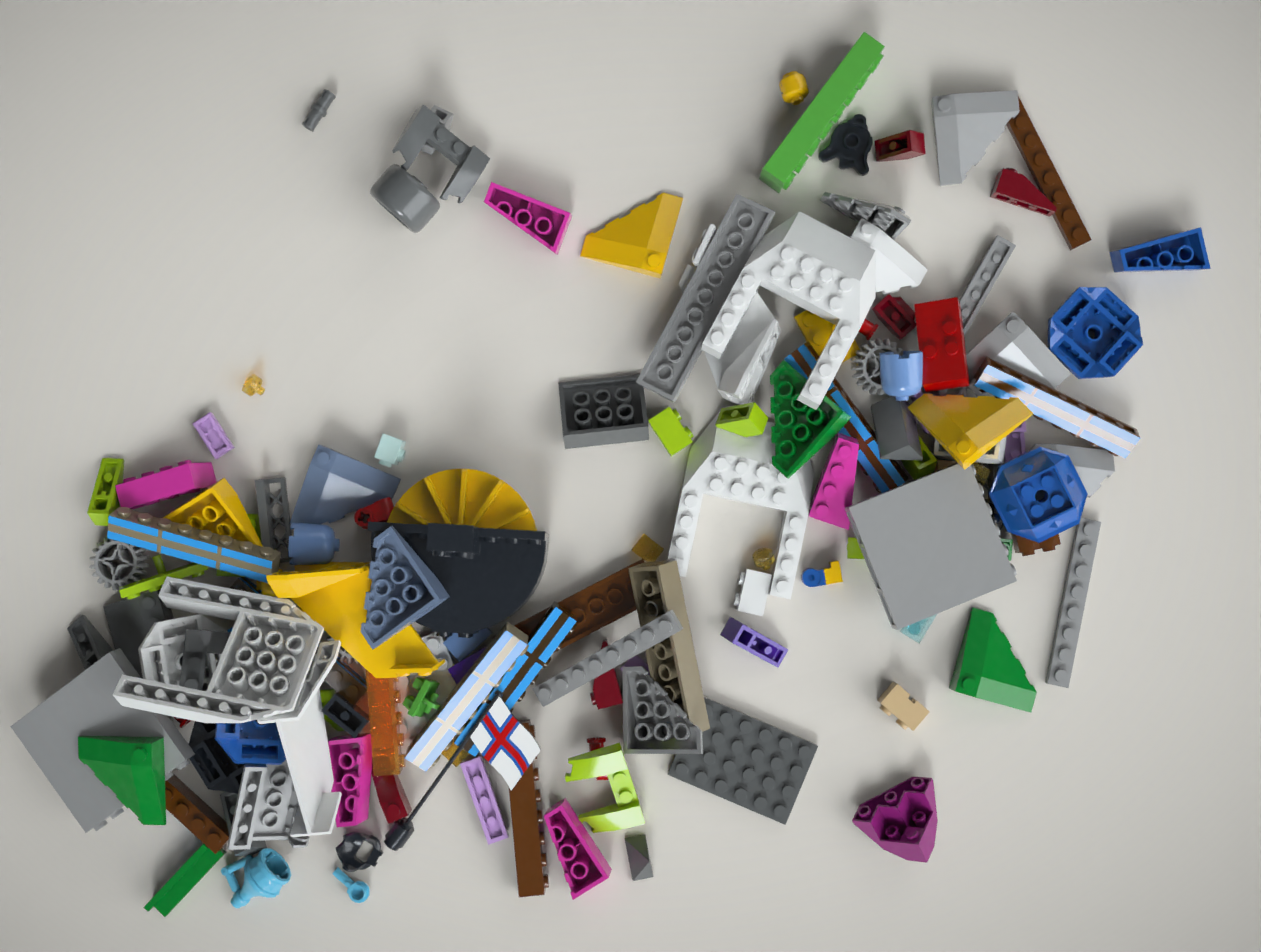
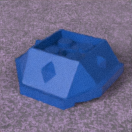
M1107 287L1077 288L1048 319L1047 348L1078 379L1114 377L1143 346L1139 316ZM1089 329L1093 330L1095 334L1094 339L1088 336Z
M1041 446L999 465L988 491V495L1006 531L1038 543L1078 525L1088 495L1069 455ZM1038 490H1044L1045 496L1041 500L1035 499V494Z
M256 720L244 723H216L215 739L235 764L281 765L286 760L276 722L264 725L258 724Z

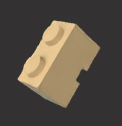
M893 681L878 698L877 701L882 704L879 708L888 716L892 713L898 719L895 722L904 730L910 728L914 731L930 711L914 698L909 700L910 694Z

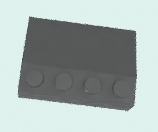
M640 374L558 383L565 449L649 440L644 387L636 383Z
M160 590L103 606L115 650L119 648L122 650L142 679L143 675L138 648L154 622L174 619L171 608H167L158 596ZM181 656V658H180V660H179V663H180L181 666H182L183 656Z

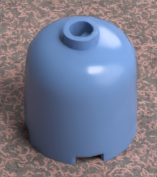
M894 351L880 353L882 390L889 396H895L896 401L909 400V396L917 394L922 388L923 352L903 351V355L894 354Z
M291 523L290 528L294 529L293 536H289V557H293L289 562L290 565L327 564L334 558L335 551L339 552L340 539L335 538V532L331 527L322 524Z

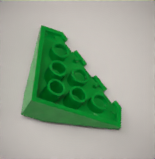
M783 360L770 375V384L774 385V397H770L771 414L775 416V426L771 427V440L775 444L776 455L772 456V465L789 479L838 434L850 420L851 416L827 395L824 396L816 410L798 401L797 398L807 379Z
M972 607L949 689L1031 713L1037 691L1033 685H1030L1022 664L1010 648L1012 646L1004 632L1000 631L996 623V617L993 613Z
M78 736V758L84 765L87 764L95 773L94 775L117 795L116 797L127 809L130 808L143 825H166L164 737Z

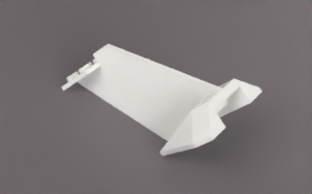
M710 224L709 228L704 230L701 236L702 243L693 253L692 260L695 267L688 264L679 282L682 293H684L717 231L714 224ZM757 291L721 358L718 359L705 352L718 387L717 390L724 399L735 405L752 403L781 332L778 321L774 318Z
M340 640L320 642L317 654L314 655L293 711L257 719L259 724L276 722L299 802L290 833L291 837L331 834L342 796L341 792H331L334 778L324 714L321 711L323 707L319 688L336 662L341 646Z

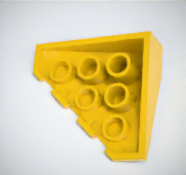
M661 193L648 204L643 203L631 210L630 214L609 222L605 225V228L596 233L592 232L586 235L580 257L661 279L683 198Z
M923 394L908 406L912 414L964 470L1033 415V412L1018 397L998 399L995 396H978L975 398L964 397V395L946 394V396H933V394Z
M225 477L163 517L170 519L172 522L188 524L201 530H210L215 534L231 536L233 539L249 541L263 547L237 493Z

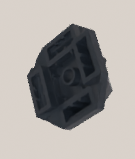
M195 721L188 743L195 753L194 756L189 758L208 789L238 794L245 764H235L216 741V723Z

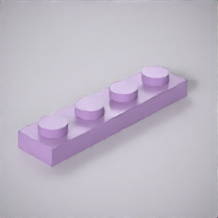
M481 755L461 762L460 765L488 845L509 838V833Z

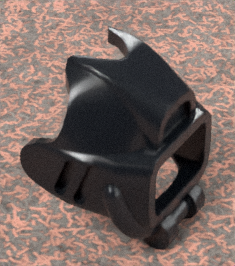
M359 832L343 835V841L335 848L342 863V868L347 872L363 870L371 865L375 867L378 858L384 853L380 850L381 843L377 837ZM364 841L374 847L366 862L356 857Z

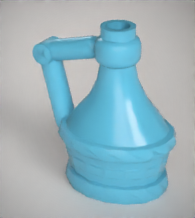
M270 848L259 851L256 857L248 855L221 869L222 875L226 877L232 892H234L231 904L235 908L247 905L253 897H276L279 895L282 886L288 883L291 877V871L285 859L278 852ZM244 867V883L240 889L234 871Z

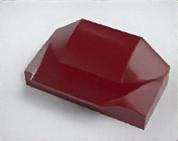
M888 294L872 308L877 318L899 340L916 327L914 321L915 312L901 296L892 297Z

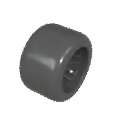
M397 164L391 165L370 190V194L380 205L414 233L420 232L440 208L439 201L427 190V187Z

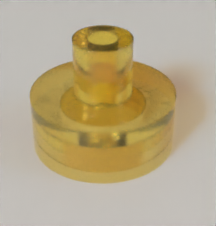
M252 374L245 381L242 391L249 396H253L255 393L262 395L265 391V388L261 386L262 379Z
M760 548L752 555L755 566L763 570L770 569L771 565L775 562L774 553L770 548Z

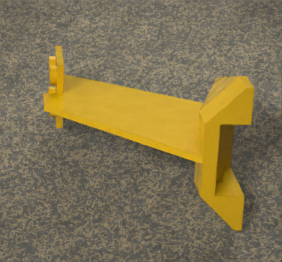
M329 562L327 564L295 565V571L275 572L266 575L269 585L278 598H290L306 614L319 623L335 641L340 640L341 646L375 678H397L398 676H409L410 673H418V676H428L445 663V658L436 659L411 624L372 650L360 631L361 624L363 622L366 623L367 617L364 603L366 592L371 590L372 579L368 578L371 562Z

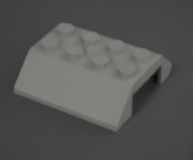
M287 760L281 765H244L227 846L228 850L250 849L252 841L288 840L292 848L308 846L309 836H290L299 802Z

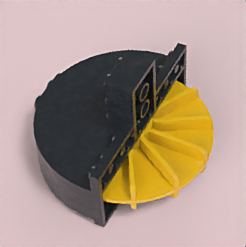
M450 469L429 475L418 481L402 495L399 501L396 502L387 523L368 522V531H372V561H375L377 549L373 547L374 538L390 526H393L438 578L450 596L433 610L415 621L420 625L430 628L431 632H436V636L449 637L452 636V633H458V637L471 638L474 634L479 633V630L492 627L508 619L519 611L534 594L542 579L547 563L549 534L545 531H537L534 518L525 501L506 482L494 475L479 470Z

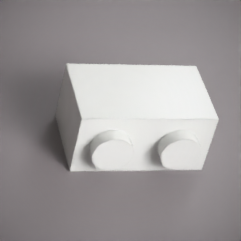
M746 568L745 572L740 573L738 584L741 585L740 593H736L734 599L737 611L763 616L772 574Z

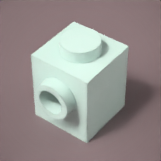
M382 434L374 458L380 459L379 464L390 468L392 464L398 465L405 457L406 450L403 449L406 441Z

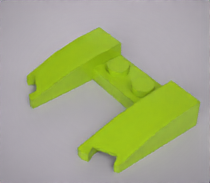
M620 742L568 758V763L572 764L571 773H565L566 782L607 775L616 800V804L578 815L580 822L586 821L592 827L591 831L593 833L616 831L645 824L644 815Z

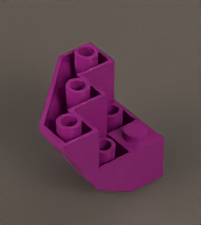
M911 777L860 804L852 819L853 824L883 850L908 861L927 863L935 846L938 822L933 779Z

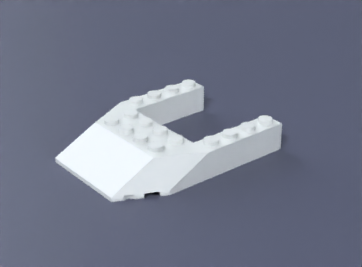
M799 211L764 235L753 250L704 339L701 350L718 359L721 358L759 286L836 325L797 398L798 401L816 410L829 389L875 299L876 251Z
M718 413L690 448L666 561L677 560L679 575L686 577L703 494L784 511L768 594L791 599L809 513L814 478L811 461L809 459L789 479L786 478L772 465V456L776 455L775 444L771 440V427L775 426V423L767 422L762 435L743 437L716 427L715 423L719 415Z
M166 577L158 596L167 608L234 620L236 622L207 691L122 674L113 693L116 700L125 707L203 723H244L293 711L324 628L288 599Z

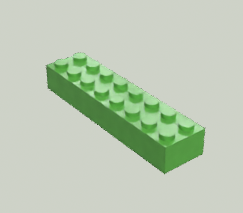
M863 32L765 164L759 177L762 182L777 193H780L782 189H788L796 176L795 172L799 174L809 158L807 155L811 157L821 142L820 138L822 140L825 139L833 124H836L842 116L846 106L848 107L851 104L858 90L862 89L870 74H873L884 57L881 54L885 47L866 32Z

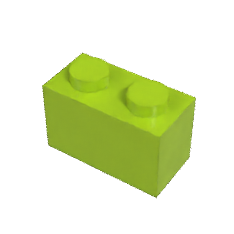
M668 407L648 420V423L672 457L693 442L691 438L694 436L687 426L683 428L679 422L682 418L677 410H671Z

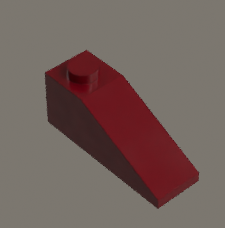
M1003 168L997 174L990 195L991 198L1049 217L1056 212L1057 207L1023 174L1018 173L1016 169Z
M607 639L603 640L601 649L608 646ZM615 668L596 677L594 680L593 692L590 693L592 704H597L598 710L623 703Z
M388 751L373 757L372 778L380 806L388 824L408 816L412 808Z

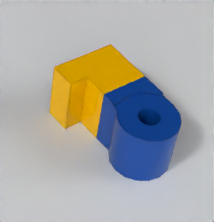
M829 561V568L818 570L813 568L805 569L801 574L802 582L808 587L843 582L839 561Z

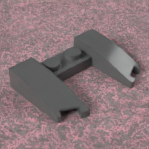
M422 105L414 112L392 152L395 153L400 150L406 161L401 167L407 171L425 143H429L457 165L440 199L447 200L448 196L452 195L459 197L458 203H462L484 171L490 158L475 145L472 147L466 145L439 123L441 119L425 105Z
M186 629L179 686L202 690L206 654H222L231 632Z

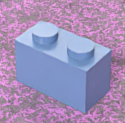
M489 628L481 629L479 633L474 634L471 638L458 637V633H452V636L445 637L446 640L443 644L461 662L493 632Z

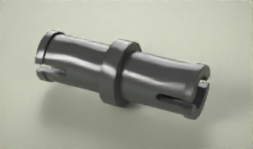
M324 89L317 102L311 105L312 110L304 122H302V125L314 132L321 118L327 115L326 111L336 96L329 90Z

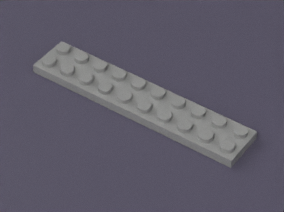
M736 194L636 381L637 384L675 403L702 352L701 347L704 339L746 262L768 229L775 215L774 210Z

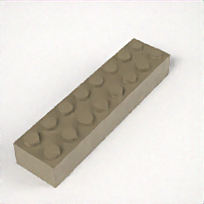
M677 560L645 562L630 567L628 569L640 627L670 610H673L683 627L681 631L645 650L650 677L655 682H658L668 693L667 696L683 709L688 715L687 718L704 732L710 729Z

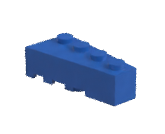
M1201 227L1109 252L1114 273L1211 269Z

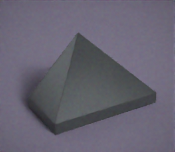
M646 835L624 838L632 880L636 881L654 877Z

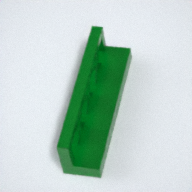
M203 844L143 908L149 912L155 907L166 917L226 854V851L221 849L215 854Z

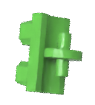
M417 677L413 683V688L419 691L417 696L408 695L402 703L409 710L407 714L412 717H422L424 712L429 714L432 708L438 710L441 705L436 702L439 694L435 692L440 683L436 680Z

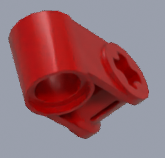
M391 497L383 498L357 510L354 515L356 524L363 529H368V522L387 523L394 508ZM365 514L369 516L367 523L362 521Z

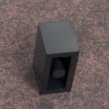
M338 692L334 694L321 710L354 738L372 718L360 707L351 704Z

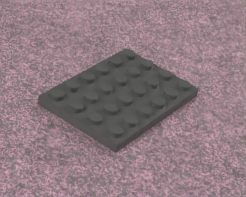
M704 697L710 729L702 732L703 754H675L668 775L786 825L818 745Z

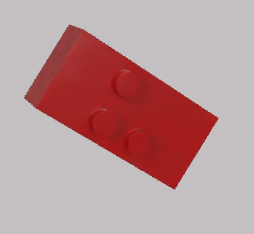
M958 297L914 304L919 351L923 352L922 385L925 391L931 392L969 386L962 313Z

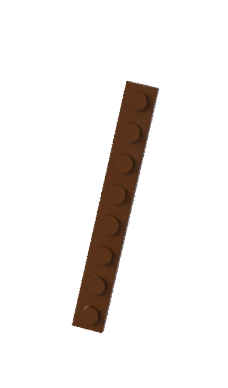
M1018 96L1020 111L1006 125L1040 192L1057 207L1056 212L1052 216L1071 251L1092 239Z

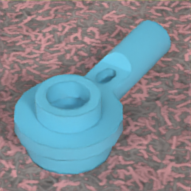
M340 868L333 872V875L348 888L347 893L352 901L362 903L368 899L370 889L365 882H354Z

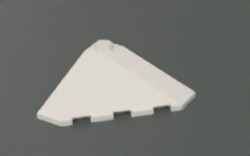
M861 218L850 238L876 251L875 293L882 291L884 295L898 292L900 287L909 286L910 289L917 288L928 269L883 230Z

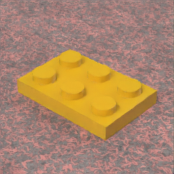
M806 310L796 315L794 319L806 342L809 341L820 356L836 325ZM855 339L843 362L856 356L855 351L860 350Z

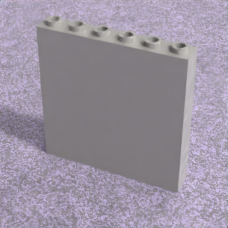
M958 463L844 508L892 629L899 630L1017 581L1015 577L1017 575L1016 569L1008 560V549L1000 540V529L992 520L991 507L984 500V490L982 485L977 483L975 478L976 470L973 464L965 470Z
M120 648L107 653L10 726L85 833L93 828L95 831L101 829L107 824V818L111 816L114 819L124 812L122 809L124 805L116 797L117 795L94 775L95 773L91 768L80 761L78 758V736L164 737L165 781L174 775L172 773L174 769L177 768L180 771L190 764L188 759L195 755L168 715L122 706L113 696L122 674L141 678Z

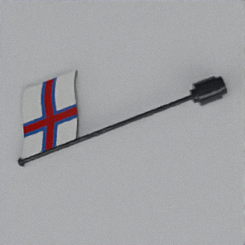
M495 691L496 695L410 816L395 821L384 840L388 848L394 851L403 848L414 832L411 820L470 738L482 756L502 775L510 790L514 788L541 750L533 735L511 713L501 698L503 696L501 691Z

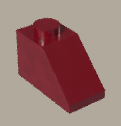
M907 130L874 141L877 162L907 160L926 154L924 133Z

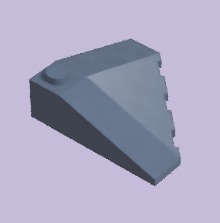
M318 445L308 468L290 523L323 524L325 522H335L345 518V514L357 511L378 500L387 497L392 499L401 479L326 446Z
M390 526L374 538L373 547L377 549L375 561H371L368 578L372 579L371 590L366 592L364 609L367 610L366 623L363 622L361 624L360 630L372 650L450 597L438 578L393 526Z

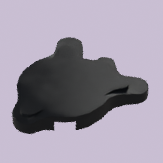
M856 114L852 119L838 125L831 136L829 146L820 151L818 155L819 160L825 163L837 158L839 159L840 169L853 168L860 176L867 175L869 172L867 156L871 150L873 139L868 131L865 116Z

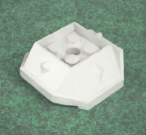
M201 614L154 622L138 648L143 679L179 686L182 668L179 660L183 656L186 629L228 631ZM206 654L202 691H207L222 654Z

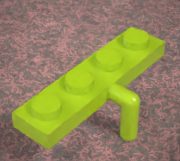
M161 554L152 557L157 575L119 587L121 598L133 599L139 597L140 592L160 590L166 577L183 579L191 575L192 578L205 574L204 571L208 570V567L193 562L166 571Z

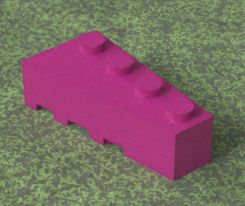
M491 182L484 203L558 255L572 219V214Z
M841 433L836 434L811 499L808 513L809 517L849 530L850 522L844 508L852 505L859 449V443L856 438Z
M191 460L178 462V466L174 468L172 466L159 468L160 472L154 473V471L142 473V478L130 477L123 479V483L115 487L120 507L137 509L159 503L160 499L161 501L180 497L179 495L200 492V489L208 488L217 481L212 462L191 463Z
M374 732L358 734L355 738L351 735L336 736L328 740L334 778L331 792L342 793L335 818L336 827L356 826L368 819Z
M566 798L548 808L544 819L551 839L555 844L558 859L561 861L565 872L564 876L569 884L570 893L574 900L608 879L612 869L582 822L579 821L578 816Z

